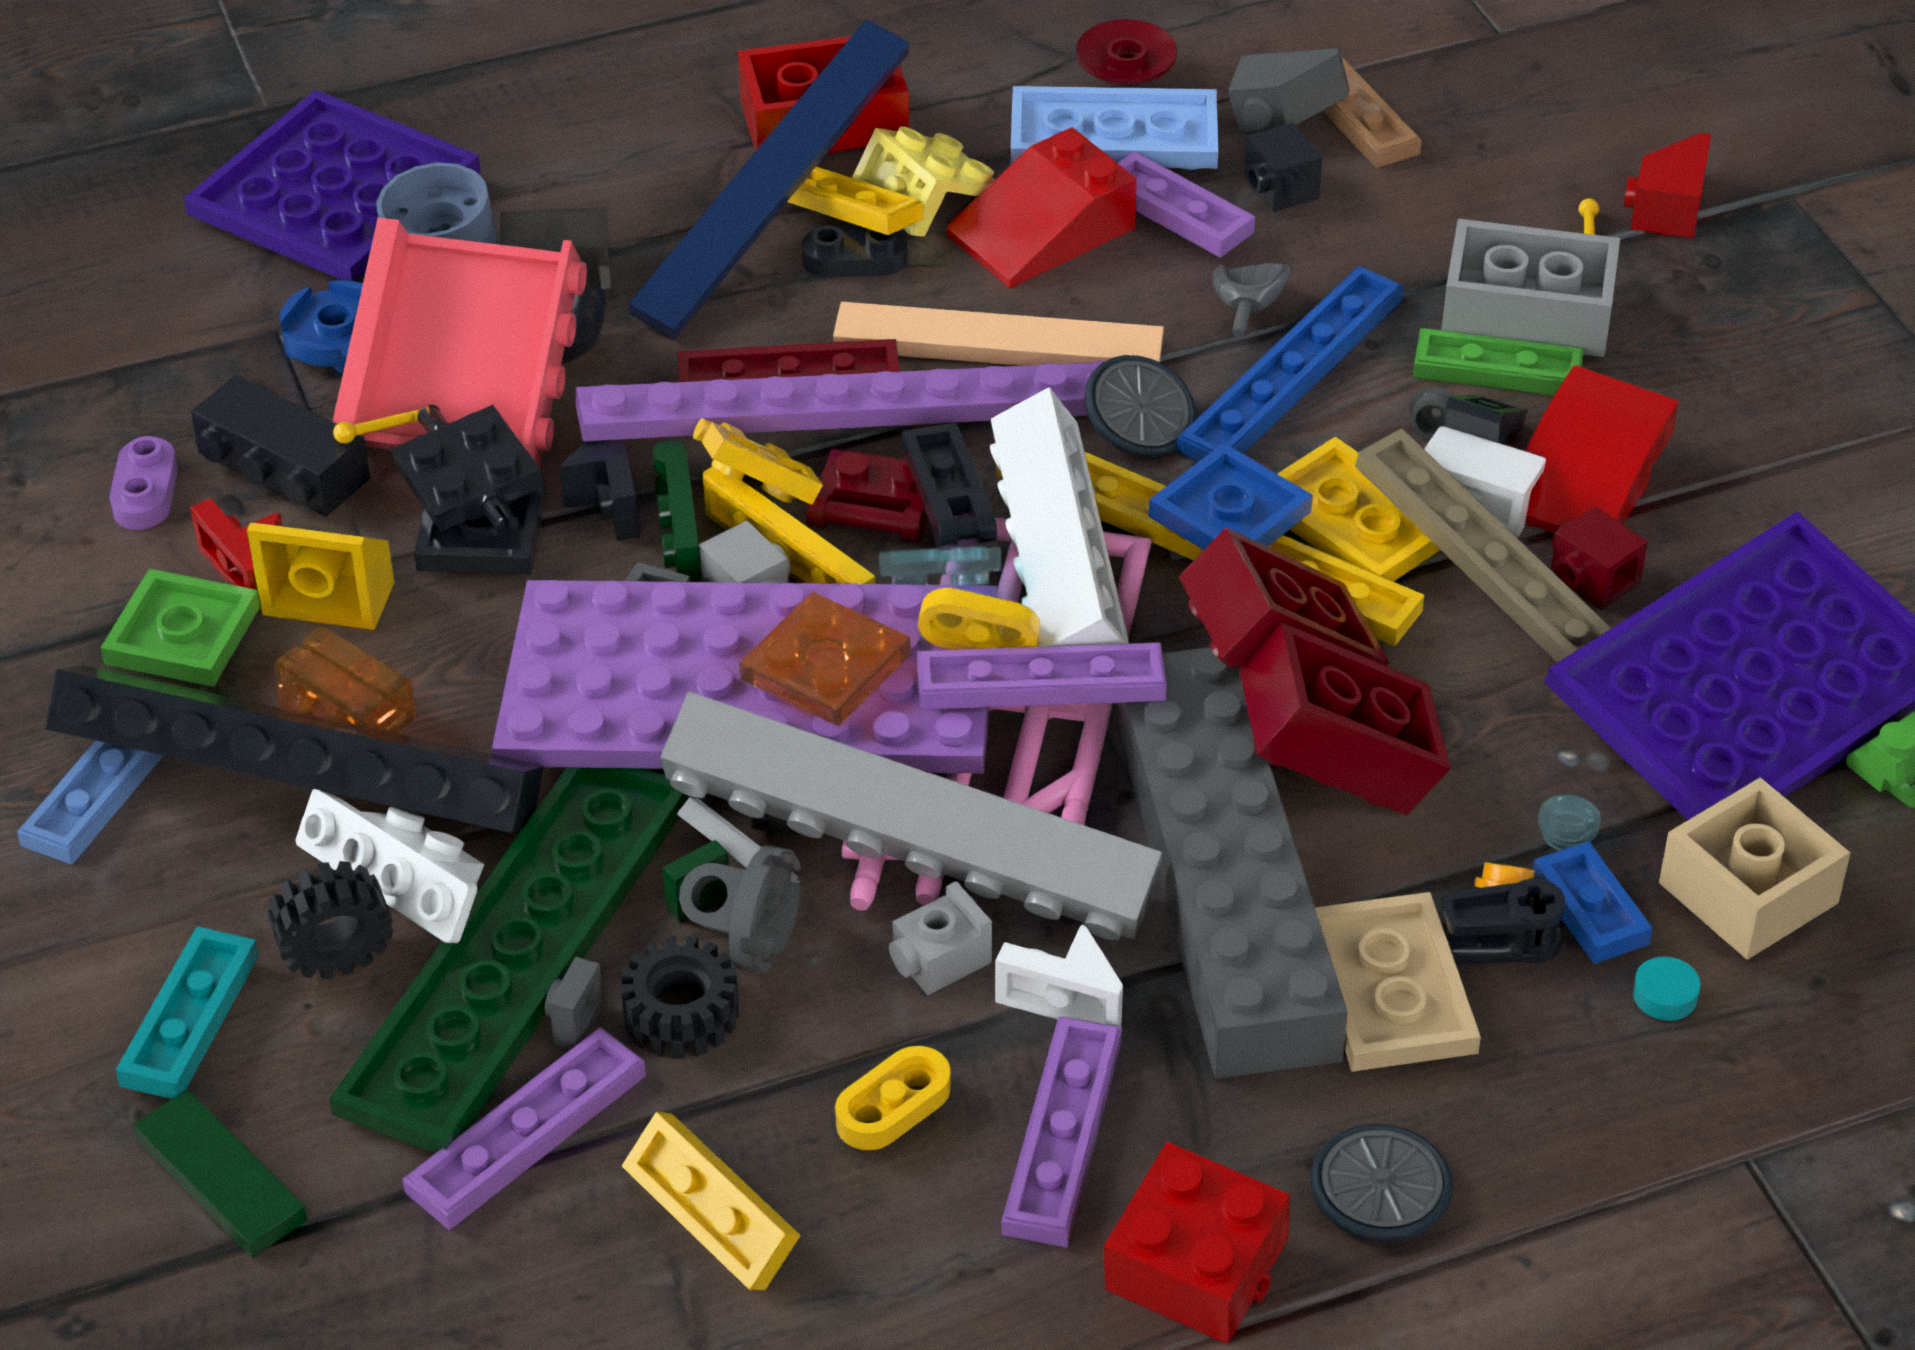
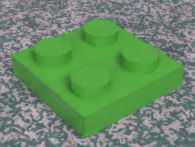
M149 569L101 646L104 665L214 687L261 607L258 590Z

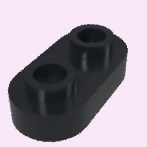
M826 225L806 234L801 244L804 268L808 272L821 277L891 275L902 270L908 261L907 237L900 230L886 235L861 226L836 227Z

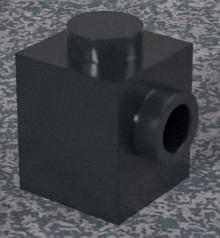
M1294 122L1247 135L1245 178L1251 191L1256 195L1259 194L1272 212L1319 199L1323 157Z

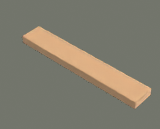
M841 302L833 334V342L896 339L898 356L1016 366L1042 365L1047 363H1093L1107 361L1110 358L1122 355H1139L1160 362L1164 326Z

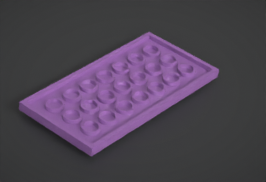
M527 580L494 735L492 754L539 764L544 767L663 769L660 756L686 695L690 691L928 773L984 774L989 707L920 710L917 651L949 649L940 648L929 643L919 632L918 618L923 599L928 593L936 589L955 588L998 598L997 586Z

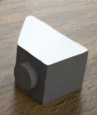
M1340 48L1242 55L1228 89L1239 133L1260 132L1293 122L1297 125L1348 97L1350 92Z

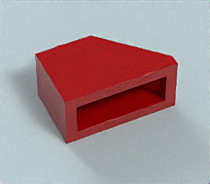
M1701 132L1643 156L1639 177L1628 176L1623 207L1634 208L1630 230L1694 239L1711 134Z

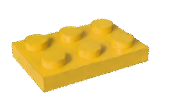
M1333 437L1277 473L1313 495L1311 513L1290 528V530L1321 552L1394 582L1440 551L1410 519L1355 467L1359 452L1337 437Z

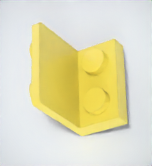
M899 127L898 131L875 128L852 176L853 179L919 199V201L923 202V220L903 228L908 234L925 237L946 192L979 196L995 180L992 178L994 171L984 163L968 158L961 152L963 145L956 139L942 133H936L934 138L927 137L907 127Z

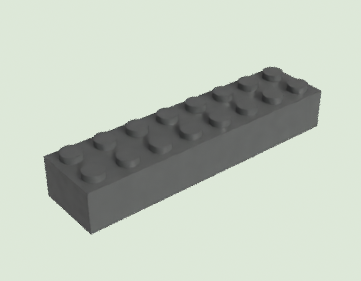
M1210 647L1162 653L1167 684L1166 701L1113 703L1112 713L1150 848L1162 852L1159 881L1215 1079L1342 1062L1348 1011L1270 764L1264 758L1257 756L1239 666L1235 669L1226 666L1214 655Z

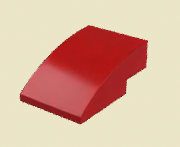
M1574 365L1550 402L1525 452L1542 456L1546 459L1544 471L1530 492L1525 523L1555 534L1564 522L1570 519L1575 520L1596 506L1623 524L1649 485L1651 468L1673 435L1679 401Z

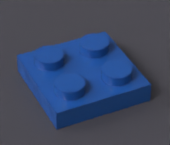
M1222 443L1149 499L1148 517L1203 550L1225 527L1268 547L1311 513L1313 495L1234 448Z

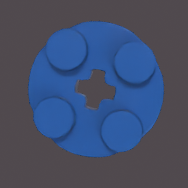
M337 280L328 282L329 290L312 294L310 286L298 291L286 301L280 312L285 354L294 360H300L315 366L333 367L336 371L343 373L363 283Z

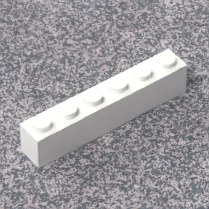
M1048 387L991 418L995 443L990 445V450L1003 476V480L998 482V489L1004 502L1010 509L1011 517L1006 520V527L1019 552V556L1014 558V566L1027 591V596L1022 598V604L1033 610L1040 620L1041 630L1037 647L1129 644L1078 423L1051 388Z

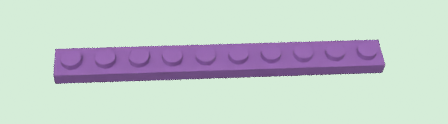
M1105 361L905 372L882 371L878 373L825 374L822 376L801 377L774 376L759 379H716L712 381L658 382L654 384L633 385L606 384L592 387H576V408L583 441L693 436L694 429L702 418L718 425L724 422L740 429L743 433L991 421V418L1048 387L1051 388L1072 416H1088L1084 401L1085 387L1090 374Z

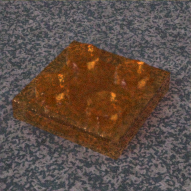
M812 592L739 662L741 680L839 727L911 655L910 637Z

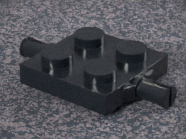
M428 405L430 414L423 407L419 411L417 419L428 433L390 450L395 467L434 524L441 532L466 520L486 517L498 535L508 536L506 527L513 534L519 526V521L512 514L508 506L518 497L544 486L539 467L494 405L468 414L451 423L447 422L438 406Z

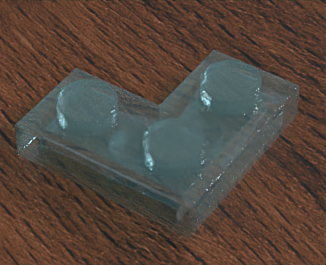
M996 544L878 551L880 577L892 576V584L928 585L927 574L931 573L951 574V583L953 585L989 583V572L1002 571L1001 550Z

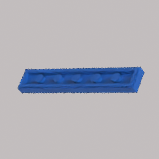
M1361 266L1355 268L1177 437L1178 449L1176 452L1199 462L1222 443H1225L1244 454L1403 300L1404 286Z

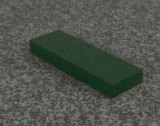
M188 1089L133 1124L136 1140L252 1258L308 1221L305 1206Z

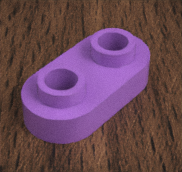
M142 436L129 442L120 450L109 496L113 517L120 526L132 530H143L152 528L167 518L171 508L178 473L175 451L168 441L157 437Z

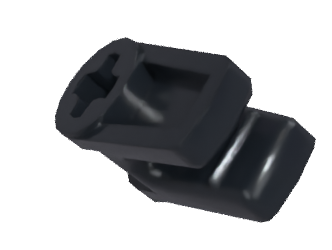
M1533 878L1518 883L1444 894L1443 916L1445 922L1442 923V927L1455 964L1494 962L1541 963L1550 960L1557 955L1561 948L1562 931L1558 923L1564 916L1565 896L1562 890L1554 883L1544 879ZM1531 896L1534 897L1533 910L1530 906H1528L1529 898ZM1536 932L1538 935H1541L1540 944L1537 946L1535 945Z

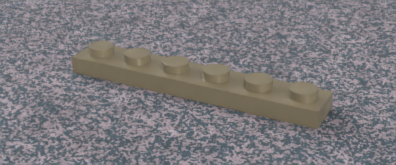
M1402 428L1359 451L1355 467L1557 663L1611 629L1608 624Z

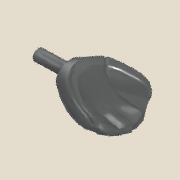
M1264 263L1258 266L1250 265L1228 270L1224 265L1216 267L1212 273V283L1216 295L1224 304L1237 311L1232 329L1234 336H1245L1250 314L1264 310L1281 294L1292 273L1290 265Z

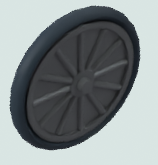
M1122 355L1110 358L1101 363L1090 374L1085 387L1084 401L1086 411L1093 426L1105 440L1128 454L1150 458L1170 455L1178 449L1177 437L1196 420L1194 399L1186 384L1170 368L1154 359L1139 355Z
M1368 1124L1342 1131L1325 1143L1317 1153L1311 1168V1188L1316 1203L1324 1215L1336 1226L1358 1237L1390 1242L1409 1239L1422 1234L1439 1222L1448 1210L1453 1196V1177L1448 1162L1439 1149L1426 1138L1409 1129L1394 1125Z

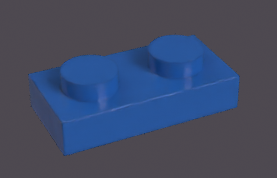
M1589 841L1534 859L1533 870L1535 871L1533 879H1544L1552 882L1562 890L1565 896V912L1562 920L1593 964L1650 945L1653 928Z

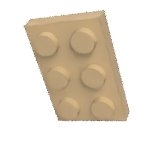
M1430 892L1315 907L1348 1011L1344 1050L1351 1072L1479 1054L1481 1036Z

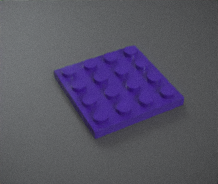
M314 90L185 196L184 202L186 213L189 216L338 279L356 282L366 273L378 219L376 202L385 185L396 175L415 166L436 162L459 164L475 170L479 174L481 172L479 155Z

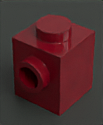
M1594 506L1575 520H1567L1556 531L1552 540V547L1554 549L1550 570L1570 589L1600 610H1603L1641 584L1648 541Z

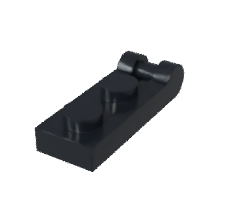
M957 423L902 431V451L931 522L938 550L955 548L958 541L974 538L979 544L996 541L997 524L995 515ZM965 513H969V515H970V516H964V517L954 518V516H958V515L965 514Z

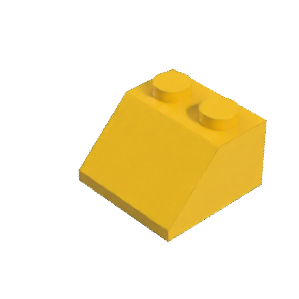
M250 522L247 534L263 616L375 630L395 583L388 540Z

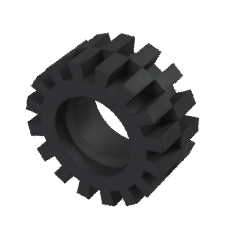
M339 861L337 869L333 871L329 862L317 864L319 873L310 875L307 868L297 872L299 882L294 884L288 879L279 886L282 895L273 894L270 900L272 910H268V919L282 961L286 962L287 968L292 972L300 969L303 977L312 978L316 970H319L321 979H333V970L341 968L343 976L354 973L352 964L359 961L366 967L373 962L370 952L382 954L387 948L385 939L392 938L393 928L391 924L393 921L378 879L374 874L369 875L368 869L361 865H358L353 871L351 863ZM343 916L334 922L318 925L327 919Z
M676 936L664 938L665 948L660 950L653 941L644 946L645 958L635 952L629 958V968H623L621 974L622 985H620L623 1018L628 1034L634 1033L635 1043L641 1048L651 1042V1053L661 1057L666 1047L672 1048L673 1058H684V1048L693 1047L696 1056L707 1053L706 1041L708 1040L717 1048L725 1042L724 1031L730 1034L733 1033L736 1027V1017H739L736 968L732 967L731 958L726 952L718 956V945L710 941L702 949H699L698 937L687 936L685 946H676ZM675 989H691L703 994L698 1000L683 1005H670L657 1000L662 994Z

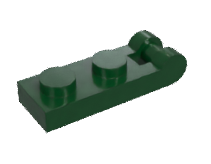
M662 441L656 444L652 454L653 466L659 472L655 478V491L660 529L671 528L672 533L661 534L665 569L676 568L677 573L690 576L691 582H701L699 545L687 450L685 445L679 441Z

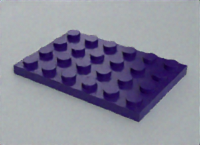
M1796 511L1551 666L1544 683L1687 820H1690L1760 777L1786 798L1848 756L1850 752L1879 735L1881 728L1885 724L1897 722L1915 710V616L1804 516Z

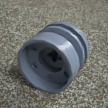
M436 162L415 166L396 175L385 185L376 202L378 217L400 220L408 234L499 245L486 182L475 170L462 165Z

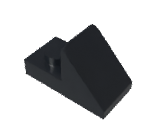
M1477 394L1449 396L1446 406L1445 427L1506 445L1509 433L1522 431L1528 410Z
M624 439L586 441L560 467L563 505L567 508L599 504L602 519L612 517L617 540L640 537L636 493Z

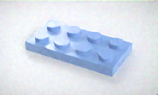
M1013 86L1010 165L1030 146L1073 127L1117 163L1135 151L1165 168L1196 170L1200 168L1217 169L1218 167L1217 89Z

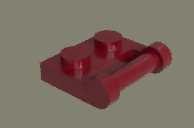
M831 449L820 478L823 486L812 505L808 503L807 525L825 528L828 523L897 533L901 534L902 540L919 543L929 517L907 461L854 451Z

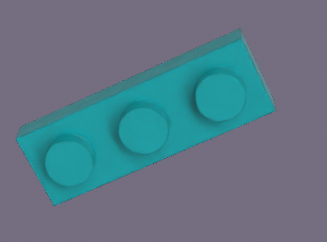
M198 926L195 928L115 1070L119 1087L173 1099L186 1091L259 957L256 939Z

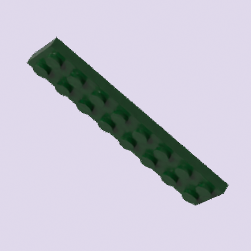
M566 767L476 893L460 941L458 943H445L444 941L440 943L329 1098L332 1115L432 1153H437L442 1149L447 1150L450 1144L469 1128L546 1015L545 1002L552 983L556 979L563 980L575 957L584 959L680 818L677 813L691 796L673 788L670 780H667L665 775L645 768Z

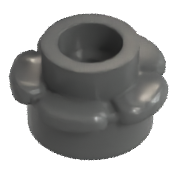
M1431 387L1426 393L1418 392L1410 402L1411 425L1414 431L1424 439L1431 440L1439 427H1445L1446 406L1449 396H1452L1451 392L1447 389ZM1432 409H1439L1441 416H1435L1432 413Z

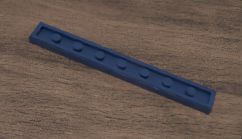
M866 19L629 303V314L668 337L675 339L907 57L910 43Z

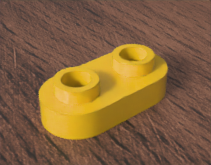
M940 588L928 593L923 599L918 618V629L929 643L949 650L1018 648L1038 646L1041 623L1036 613L1023 604L955 588Z
M906 1047L891 1055L851 1084L839 1095L835 1105L836 1129L840 1138L851 1147L861 1150H876L894 1142L941 1107L948 1099L951 1090V1073L947 1059L940 1052L929 1047ZM914 1086H922V1087H925V1088H923L922 1090H913V1089H910L911 1087H914Z

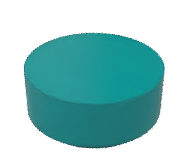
M1672 957L1652 958L1644 962L1637 970L1633 998L1637 1006L1653 1018L1666 1021L1679 1020L1691 1014L1695 1009L1701 985L1700 978L1697 972L1682 960Z

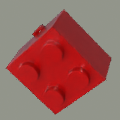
M1166 1141L1103 1246L1105 1290L1229 1345L1252 1302L1255 1300L1261 1303L1268 1293L1271 1284V1275L1269 1273L1289 1239L1290 1194Z

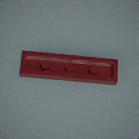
M896 339L677 351L678 382L712 381L716 379H759L774 376L801 377L822 376L825 374H863L882 371L900 372Z

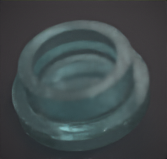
M1557 795L1546 800L1540 807L1538 814L1539 829L1543 834L1544 840L1551 847L1559 851L1588 841L1591 842L1597 836L1600 829L1601 816L1598 809L1590 801L1580 796Z

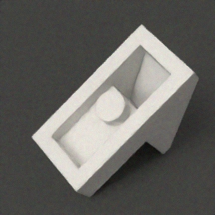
M1085 925L1080 926L1066 959L1047 954L1042 950L1028 949L1004 942L995 962L996 1003L1057 1020L1060 1016L1121 1027L1123 984Z

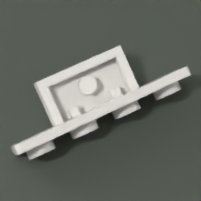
M313 789L296 837L297 846L323 863L329 862L330 867L334 870L337 869L339 861L350 862L353 871L358 865L367 868L369 875L374 874L378 879L387 905L445 943H458L460 941L484 867L482 862L462 850L464 843L449 834L429 830L423 826L424 817L411 810L389 807L387 814L361 812L330 792Z

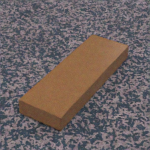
M1342 58L1350 88L1349 95L1322 111L1375 168L1420 155L1422 140L1355 69Z

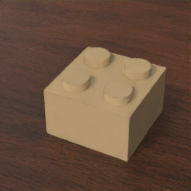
M1760 777L1668 832L1659 883L1748 960L1839 903L1851 852Z

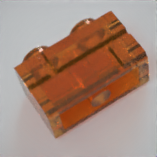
M323 626L302 640L301 647L294 646L276 660L274 667L278 688L276 696L283 709L393 733H399L414 720L416 712L411 680Z

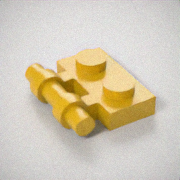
M702 418L694 429L693 439L702 442L712 459H714L711 465L715 469L740 481L745 474L763 482L761 488L766 493L783 502L791 503L794 497L812 505L823 486L810 467L791 459L785 450L770 443L764 446L746 438L740 429L724 422L718 425Z

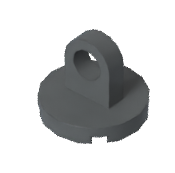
M770 845L763 846L753 856L746 870L718 863H705L697 866L686 875L680 887L679 900L682 910L691 921L707 929L729 934L730 958L737 969L756 974L766 973L773 967L771 961L767 960L769 955L779 957L782 950H785L796 921L801 892L799 891L800 884L791 882V870L799 871L801 869L800 862L792 850ZM723 880L728 890L724 906L713 913H705L699 903L703 887L711 881Z

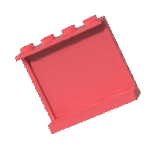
M378 217L332 422L338 424L343 421L354 425L422 409L423 407L427 408L428 405L432 404L438 406L447 422L451 423L468 414L494 405L540 468L543 451H550L554 439L555 425L553 418H550L553 400L562 397L565 386V368L561 366L564 347H571L575 338L576 317L575 314H572L575 295H582L586 285V263L581 261L572 241L563 240L561 252L416 235L408 234L400 220ZM419 421L361 434V436L364 437L366 447L390 450L428 432Z

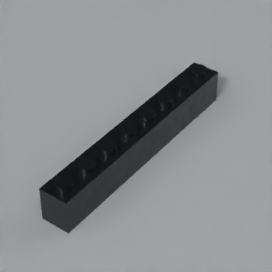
M86 665L55 669L45 726L46 730L511 833L522 830L536 811L544 766Z

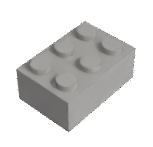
M1458 219L1446 285L1441 330L1584 348L1583 355L1604 357L1612 310L1620 238Z

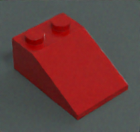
M1071 127L1030 146L946 226V235L1010 289L1134 230L1137 178Z

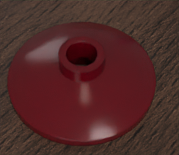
M1119 19L1097 24L1085 31L1077 42L1076 56L1081 67L1098 79L1117 84H1139L1155 80L1166 74L1176 62L1177 46L1172 36L1159 26L1140 20Z

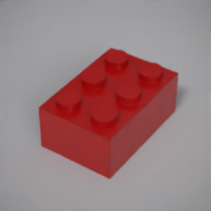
M851 36L738 51L740 101L755 152ZM900 65L827 154L837 153L841 150L867 147L875 128L898 131L899 127L909 128V90Z

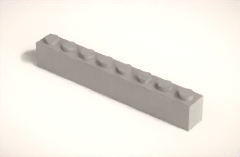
M690 691L686 695L660 756L666 779L670 780L673 788L683 794L695 798H704L706 793L728 800L730 807L744 815L762 818L764 813L781 818L787 821V825L792 830L811 838H821L824 833L845 840L846 846L860 855L869 858H880L882 854L903 860L905 861V866L918 875L938 879L943 874L964 881V886L969 891L989 899H998L1001 894L1024 902V907L1037 916L1057 920L1060 915L1083 922L1090 933L1108 940H1119L1120 936L1136 940L1161 873V851Z

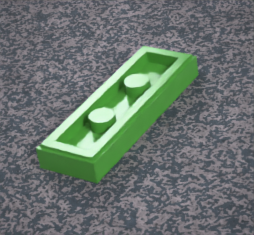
M1420 328L1413 378L1555 395L1574 365L1582 367L1584 348Z

